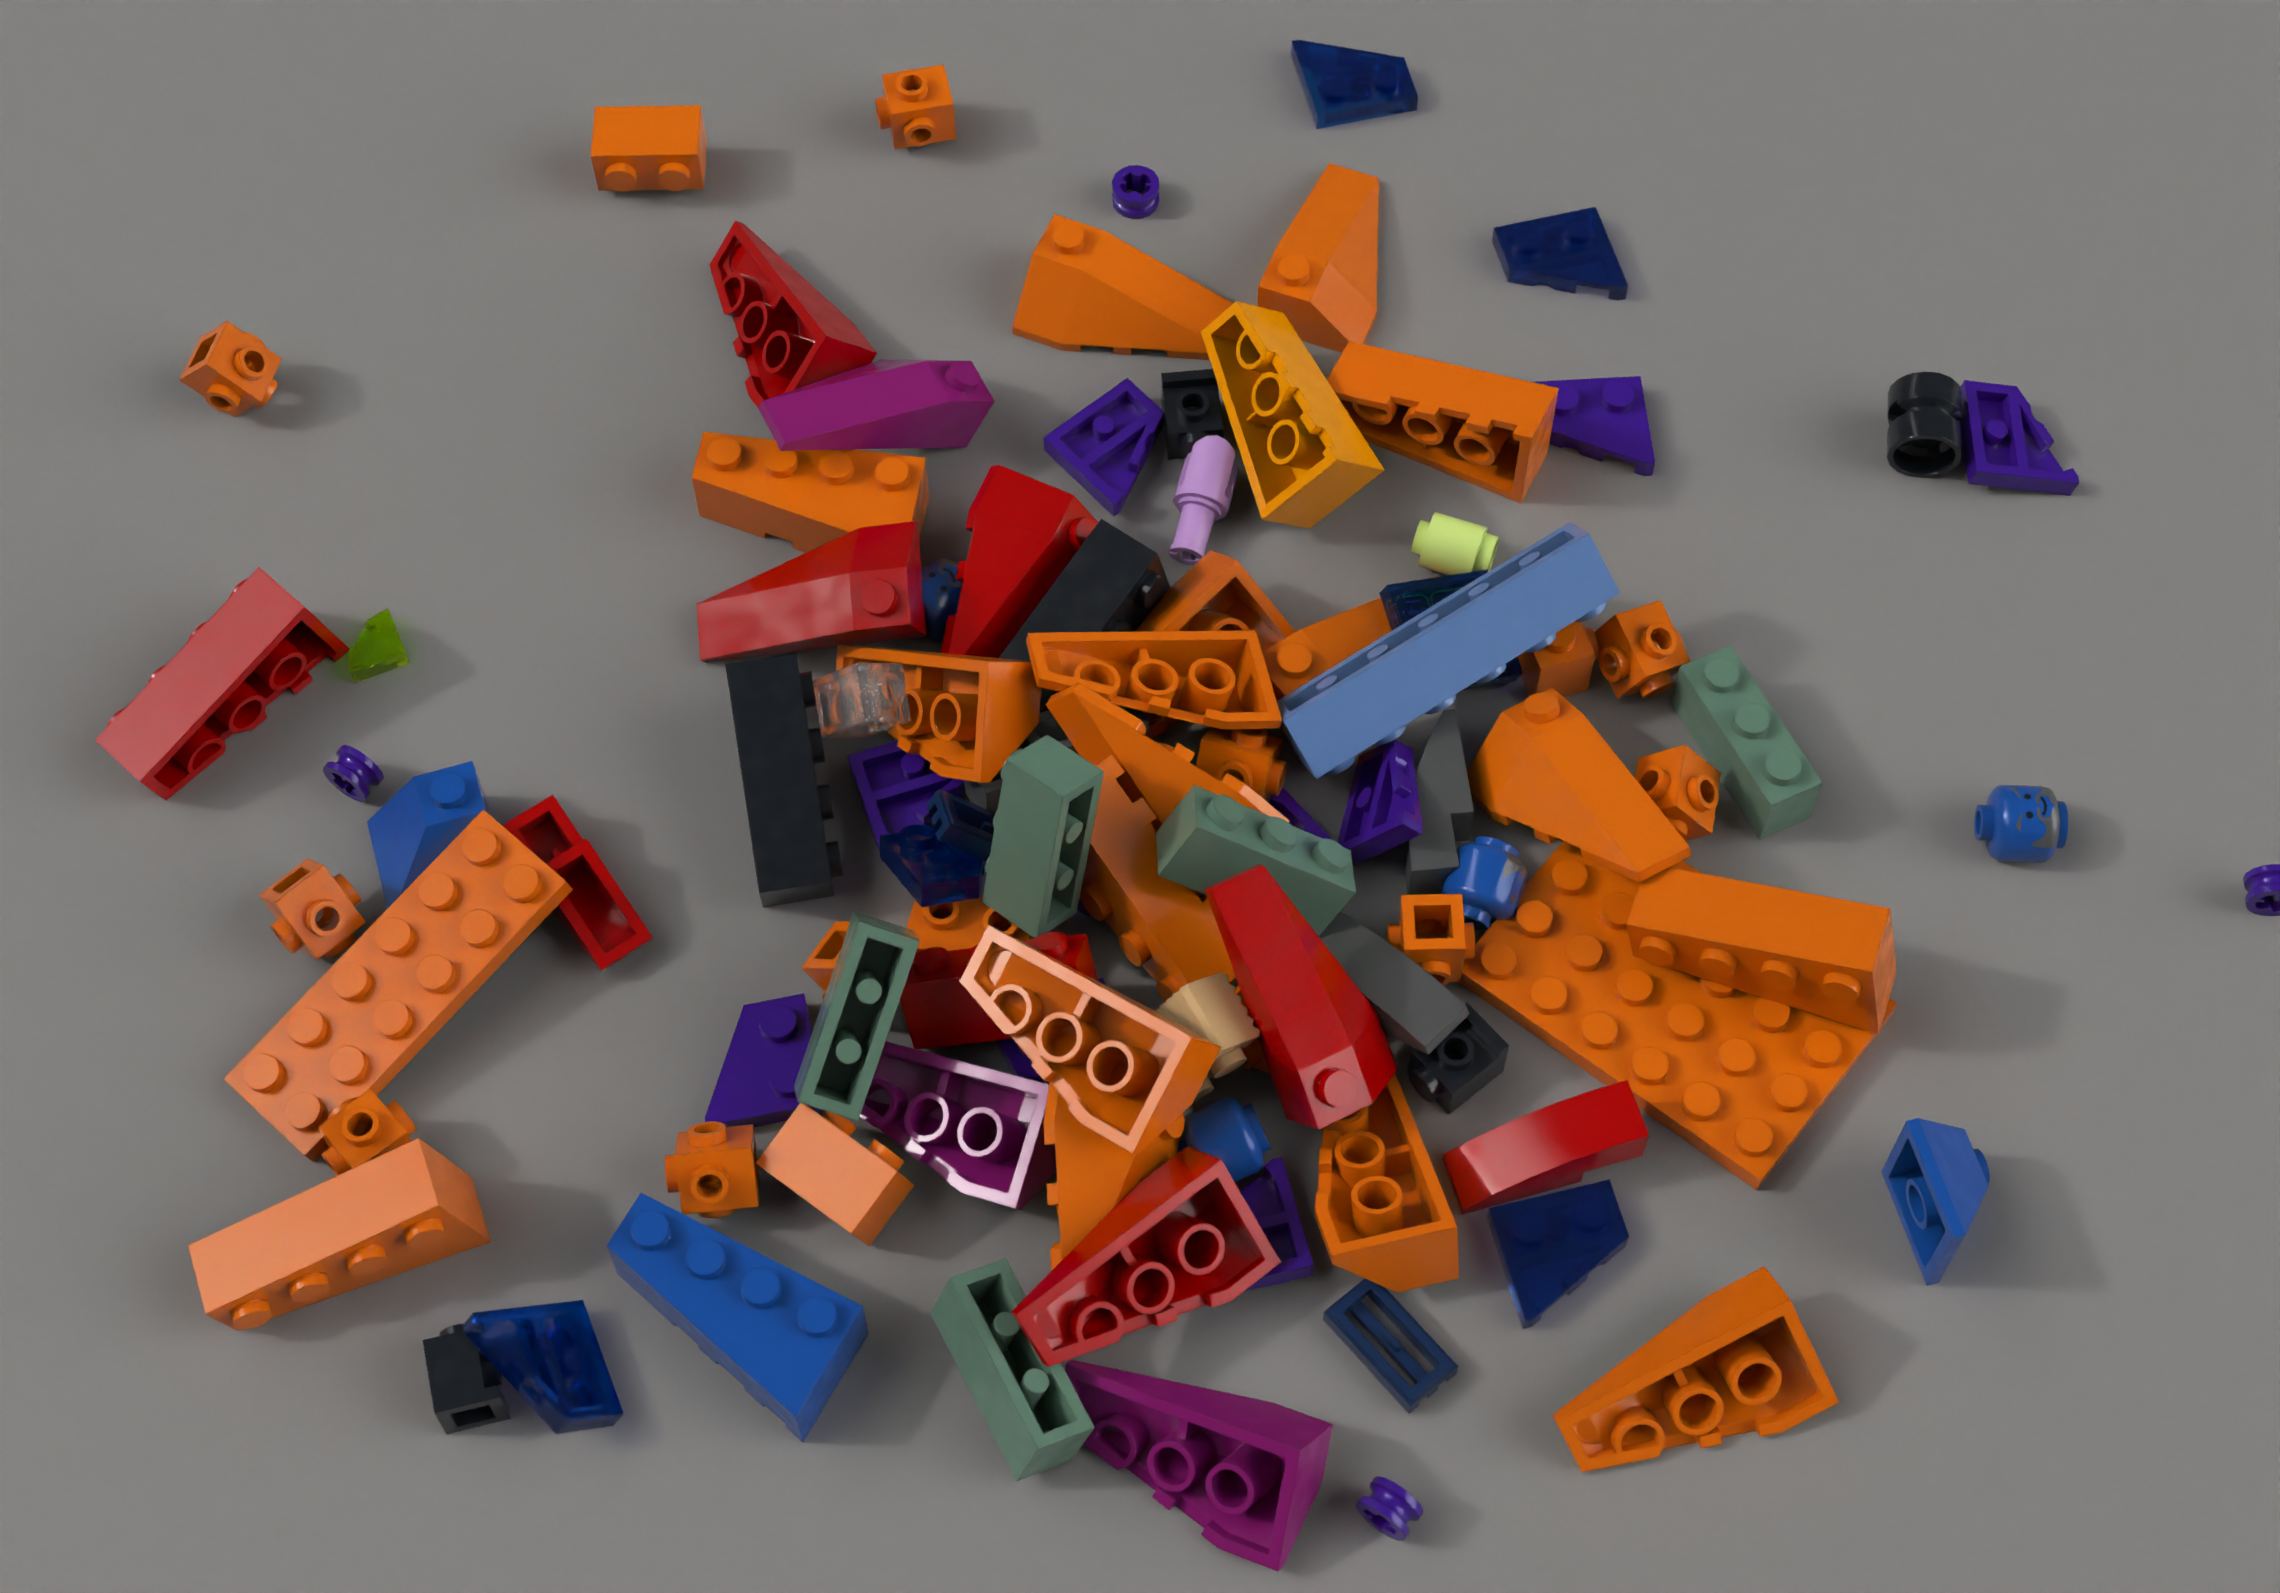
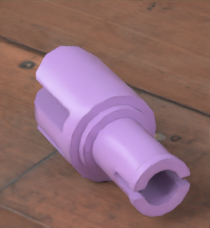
M1218 435L1205 436L1195 442L1192 452L1187 455L1173 499L1181 515L1173 544L1170 546L1169 555L1178 562L1188 565H1195L1205 556L1213 522L1225 518L1228 514L1237 481L1238 466L1235 461V451L1227 440Z

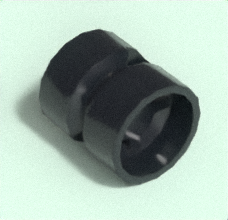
M1918 372L1903 376L1890 386L1887 419L1889 422L1887 431V459L1889 465L1897 472L1910 477L1928 478L1948 473L1959 465L1962 457V430L1958 421L1962 418V392L1959 384L1954 379L1941 373Z

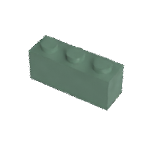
M1729 645L1680 666L1670 703L1708 762L1721 772V782L1758 839L1761 840L1810 818L1823 782L1733 647Z
M1049 735L1042 737L1024 749L1014 751L1006 759L1002 767L1001 779L1003 781L998 809L993 818L994 834L990 856L985 865L986 881L982 899L984 904L1034 938L1049 932L1077 913L1104 774L1103 770Z
M1196 785L1192 786L1156 832L1158 876L1206 895L1205 888L1258 864L1264 865L1318 936L1356 893L1351 850L1344 848L1332 839L1320 838L1296 828L1282 818L1270 817L1239 804L1229 796L1217 795Z
M856 911L853 912L794 1085L796 1098L799 1103L857 1121L859 1120L920 942L913 930Z
M1004 1258L949 1278L930 1314L1017 1482L1071 1461L1094 1429V1425L1062 1364L1058 1363L1050 1367L1044 1365L1011 1313L1026 1295L1007 1259Z

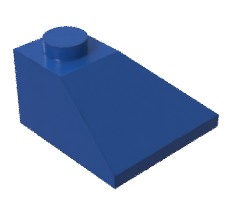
M473 761L414 776L367 821L387 909L483 809L490 815L485 794Z
M1916 1118L1905 1122L1881 1172L1925 1283L1928 1286L1939 1283L1966 1236L1988 1188L1990 1173L1983 1153L1979 1149H1973L1965 1129Z

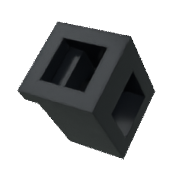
M1213 369L1161 373V408L1164 411V432L1168 460L1186 459L1187 455L1192 452L1195 442L1205 436L1218 435L1224 438L1218 383Z
M1468 1002L1465 1005L1469 1015L1430 1054H1426L1416 1048H1413L1410 1052L1407 1071L1412 1086L1424 1100L1430 1103L1436 1101L1448 1115L1504 1071L1509 1045ZM1453 1052L1460 1060H1452L1447 1055Z
M469 1323L453 1325L442 1330L437 1337L422 1340L434 1414L446 1435L511 1419L509 1406L499 1388L500 1385H503L496 1349L495 1347L484 1348L477 1325Z

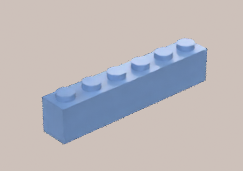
M1569 522L1279 699L1277 704L1282 718L1280 727L1301 764L1316 779L1323 775H1336L1349 768L1354 763L1355 756L1374 744H1387L1398 738L1405 731V725L1422 714H1434L1450 706L1456 699L1455 694L1471 684L1485 683L1498 677L1506 669V663L1520 654L1536 652L1547 647L1556 639V632L1574 621L1583 622L1599 615L1606 608V602L1620 594V591L1590 533Z

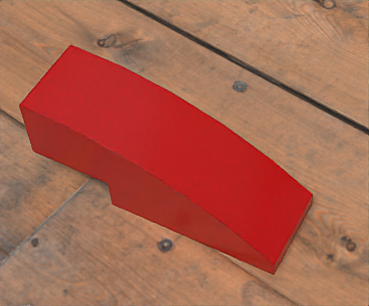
M553 794L502 825L571 886L573 890L553 911L601 972L653 940V936L587 838L582 839Z
M1628 1080L1551 1104L1509 1121L1444 1153L1442 1160L1462 1215L1579 1183L1582 1180L1583 1173L1586 1171L1643 1156L1650 1135Z

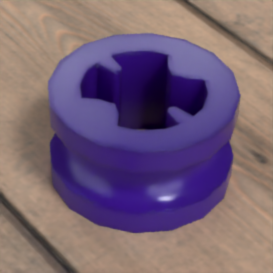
M1130 165L1120 169L1114 175L1112 180L1113 207L1119 214L1126 218L1142 219L1150 216L1157 210L1159 205V178L1154 171L1145 166ZM1131 189L1132 192L1127 194L1126 191ZM1143 190H1145V194H1142V195L1139 194L1140 192H1142Z
M342 745L336 753L338 761L327 762L323 767V773L342 793L353 800L365 802L370 795L368 787L370 785H379L384 778L383 773L365 754L351 746Z
M2280 864L2262 865L2246 872L2243 877L2244 887L2248 891L2245 897L2246 908L2258 915H2280Z
M1381 1476L1374 1477L1370 1483L1372 1495L1369 1497L1361 1496L1356 1503V1508L1360 1515L1378 1531L1392 1539L1403 1541L1410 1531L1407 1522L1410 1520L1418 1521L1423 1514V1509L1409 1492L1395 1482Z

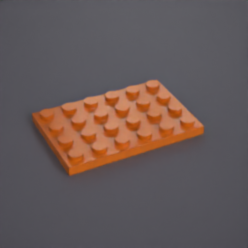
M1563 841L1526 884L1515 916L1504 921L1496 919L1475 944L1474 959H1464L1459 983L1608 1086L1628 1080L1639 1109L1758 1190L1877 1034L1669 967L1652 965L1641 958L1634 957L1626 923L1640 882L1582 858L1580 848ZM1685 861L1671 866V868L1701 873ZM1890 998L1881 1029L1893 1015L1898 1004Z

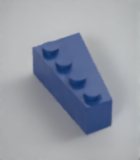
M640 1193L606 1245L617 1274L674 1326L677 1325L698 1344L699 1349L713 1362L719 1363L744 1386L746 1392L763 1407L769 1408L785 1423L786 1428L801 1442H804L869 1334L863 1306L671 1207Z

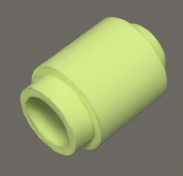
M1435 512L1430 522L1420 520L1411 552L1420 555V567L1471 582L1473 577L1479 578L1491 570L1498 547L1499 536L1487 533V527Z

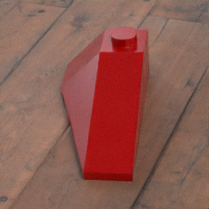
M738 221L733 223L709 266L723 312L733 317L738 337L733 341L734 349L738 357L746 359L750 377L745 381L749 397L757 408H759L763 400L871 363L877 352L855 324L744 223Z
M994 465L990 467L968 511L965 529L972 532L967 560L958 562L955 580L962 582L957 613L947 618L941 653L991 658L1000 657L1098 524V521L1074 495L1004 466Z
M911 521L858 528L696 604L700 661L710 662L837 647V644L856 645L927 636L922 597V569L918 523Z
M1258 864L1205 888L1249 1015L1254 1019L1253 1026L1260 1029L1258 1040L1286 1118L1319 1130L1373 1104L1397 1071L1378 1013L1264 865Z
M1187 1146L1140 1181L1011 1313L1041 1362L1050 1367L1116 1343L1122 1335L1150 1325L1161 1327L1177 1321L1178 1315L1205 1305L1213 1308L1230 1302L1279 1265L1281 1261L1223 1161Z

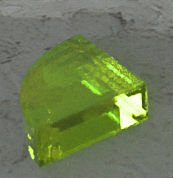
M389 609L379 612L364 624V631L359 635L348 653V665L354 683L410 664Z

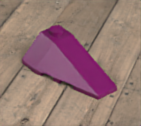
M878 360L763 400L758 409L781 451L957 448L968 446L995 401L972 361Z
M885 1041L860 1114L862 1119L873 1127L880 1129L904 1147L907 1153L944 1177L946 1182L959 1192L1017 1210H1022L1056 1172L1055 1145H1044L1043 1122L1049 1084Z
M1070 1360L1066 1363L1065 1372L1094 1425V1429L1083 1443L1086 1447L1116 1470L1127 1468L1155 1490L1152 1498L1165 1508L1170 1510L1176 1506L1204 1528L1201 1535L1218 1549L1277 1572L1284 1567L1322 1485L1333 1424L1273 1402L1077 1360Z

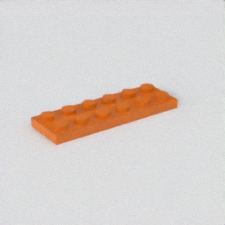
M483 809L226 1075L224 1080L305 1157L314 1162L329 1147L318 1127L328 1120L331 1112L342 1102L351 1098H358L370 1088L377 1096L573 889L560 875Z

